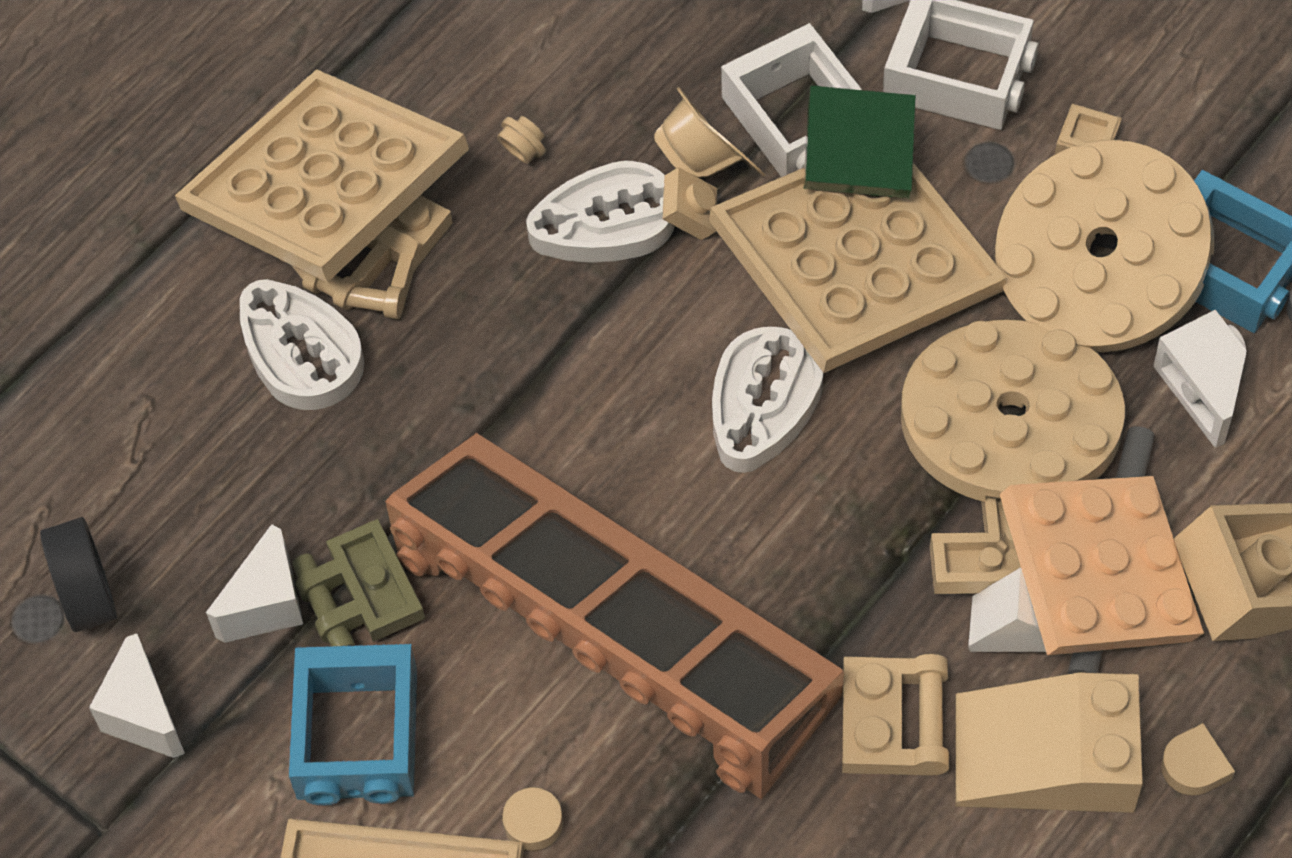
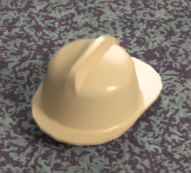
M678 87L677 90L683 99L654 135L655 142L675 168L680 167L698 178H708L740 161H744L754 171L765 177L766 175L750 159L710 126L688 96Z

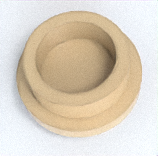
M521 116L516 121L506 117L501 123L503 130L498 134L497 139L520 161L528 164L534 157L541 158L546 152L545 147L541 143L545 137L543 132L527 118Z

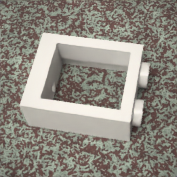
M911 0L884 68L883 92L916 95L915 108L1002 130L1008 111L1017 113L1025 87V82L1019 81L1022 71L1031 73L1036 61L1039 43L1031 41L1034 20L957 0ZM928 36L1009 57L998 90L917 70L916 67Z
M810 23L721 66L723 100L781 177L804 168L806 136L789 144L756 100L808 74L818 86L862 90Z

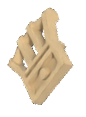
M420 195L367 245V247L372 249L351 276H346L343 279L335 275L329 282H325L293 265L291 266L302 278V285L305 289L314 294L323 292L333 297L334 305L344 310H349L352 307L384 312V316L387 318L400 319L413 273L453 223L451 211ZM391 260L397 262L392 284L388 287L387 291L369 288Z

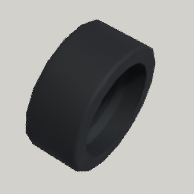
M80 517L41 530L40 538L61 606L72 631L79 632L117 619L111 590L86 520Z

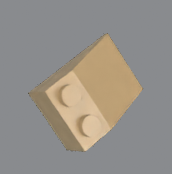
M1292 503L1210 506L1174 538L1181 563L1212 641L1254 639L1292 629Z
M1073 673L956 694V807L1135 812L1143 785L1138 674Z

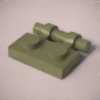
M378 519L326 541L329 553L333 559L332 561L317 566L311 554H303L292 562L298 577L295 586L302 600L310 602L318 618L315 622L316 630L321 640L325 643H330V646H356L350 632L353 628L362 624L365 625L374 642L425 619L423 608ZM344 583L353 601L337 607L330 592L334 587Z

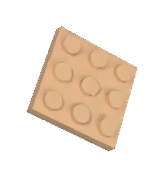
M1154 476L1010 485L999 494L1047 656L1192 642L1204 634Z

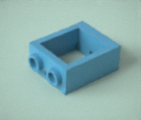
M1201 170L1194 182L1208 206L1210 215L1282 253L1258 288L1209 263L1203 281L1204 287L1195 301L1211 311L1216 310L1222 317L1255 334L1267 316L1273 320L1277 318L1290 295V291L1286 288L1292 281V216Z
M411 644L295 648L289 779L297 800H305L314 805H332L340 799L364 798L372 803L386 804L398 800L399 797L414 796L417 666ZM395 690L393 760L310 762L313 693Z

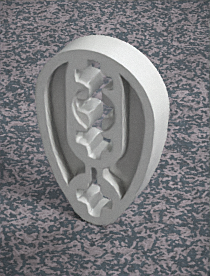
M619 161L589 170L565 182L549 193L529 213L526 220L529 244L539 254L578 262L619 261L647 255L657 250L670 238L675 228L674 225L662 219L665 175L658 169L645 163ZM653 197L656 203H660V206L650 208V205L644 202V199ZM628 202L629 206L634 208V213L625 215L624 211L619 209V204ZM603 211L609 219L599 221L594 212ZM553 224L558 233L549 235L543 226Z
M268 279L255 281L243 290L240 296V324L249 357L258 376L277 400L292 408L317 410L342 401L356 388L364 370V356L360 339L352 324L335 308L317 296L298 287ZM261 302L268 306L274 304L277 318L271 311L267 312L262 307L257 309L256 305ZM292 336L299 341L305 339L308 353L314 358L320 356L324 371L330 376L336 374L337 379L330 383L325 378L318 380L314 365L310 362L303 363L299 348L293 342L287 344V339Z
M761 327L747 331L734 339L722 355L715 376L712 396L713 434L721 462L734 472L746 473L754 471L779 455L798 436L810 420L820 400L823 388V372L792 330L782 327ZM780 349L789 351V356H784L780 363V380L775 379L772 382L770 400H766L762 407L753 405V399H758L762 393V377H768L771 372V355L776 356ZM751 427L752 445H747L743 452L734 450V443L739 444L743 437L747 436Z

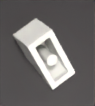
M1213 310L1160 337L1153 367L1212 445L1217 448L1225 444L1247 350L1240 332L1234 326L1227 325L1218 312Z

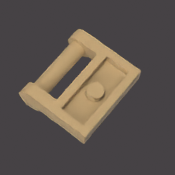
M924 654L915 659L844 657L842 773L940 775L946 773L949 770V751L943 747L942 683L948 679L947 658L937 654ZM902 684H919V747L916 749H902Z

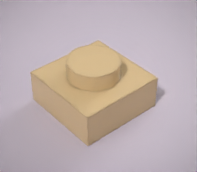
M680 167L664 176L662 219L700 240L715 233L716 229L709 222L711 207L717 205V188Z

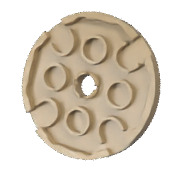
M1122 140L1093 141L1076 145L1050 157L1036 167L1019 184L1010 197L999 222L995 246L996 265L1007 277L1006 284L1003 286L1007 298L1025 321L1037 323L1048 331L1055 329L1065 330L1073 335L1076 341L1075 345L1090 347L1095 352L1119 351L1135 347L1159 336L1177 323L1192 307L1204 287L1203 281L1209 267L1211 255H1214V228L1208 206L1198 186L1191 176L1172 158L1156 149L1135 142ZM1097 233L1101 235L1113 234L1118 238L1117 247L1110 255L1105 257L1091 255L1090 246Z
M1020 320L976 321L940 337L930 344L914 361L903 386L901 424L910 451L931 476L959 494L985 502L986 496L1000 498L999 494L1010 485L1098 479L1113 461L1120 445L1125 419L1123 393L1119 382L1107 363L1090 347L1075 345V338L1065 330L1055 329L1048 331L1037 323ZM1001 403L1003 406L1014 405L1020 408L1025 405L1026 413L1022 416L1004 415L999 411V404Z

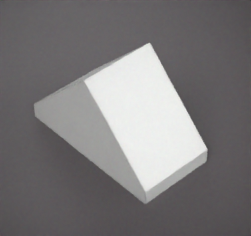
M274 525L269 527L206 612L215 638L224 643L303 624L288 550L281 529Z
M1021 568L972 596L968 645L970 652H1046Z
M138 634L126 637L89 707L100 731L173 758L185 754Z

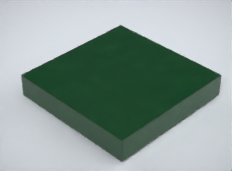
M811 85L808 95L803 189L909 198L912 191L916 95Z

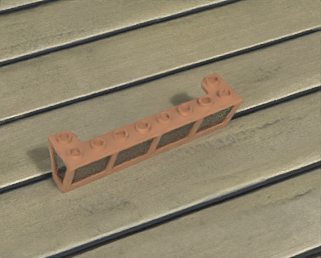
M478 433L396 490L385 501L391 523L390 531L394 536L397 549L396 556L408 571L419 577H422L425 573L437 576L442 570L456 580H462L465 577L480 587L482 595L492 605L503 611L511 608L526 618L528 626L538 636L550 642L556 638L572 649L573 655L583 666L596 673L604 670L619 680L621 688L632 699L641 704H648L650 701L665 711L668 719L680 731L692 737L698 733L713 743L714 758L719 766L716 770L717 775L726 785L737 792L744 793L748 790L762 800L843 695V669Z

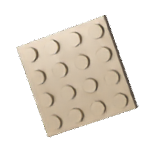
M316 69L181 189L175 197L181 211L325 282H329L461 158L469 148L463 133Z
M914 163L912 191L909 198L803 189L804 168L715 205L710 209L709 222L823 373L1003 292V286H1005L1007 280L1004 273Z

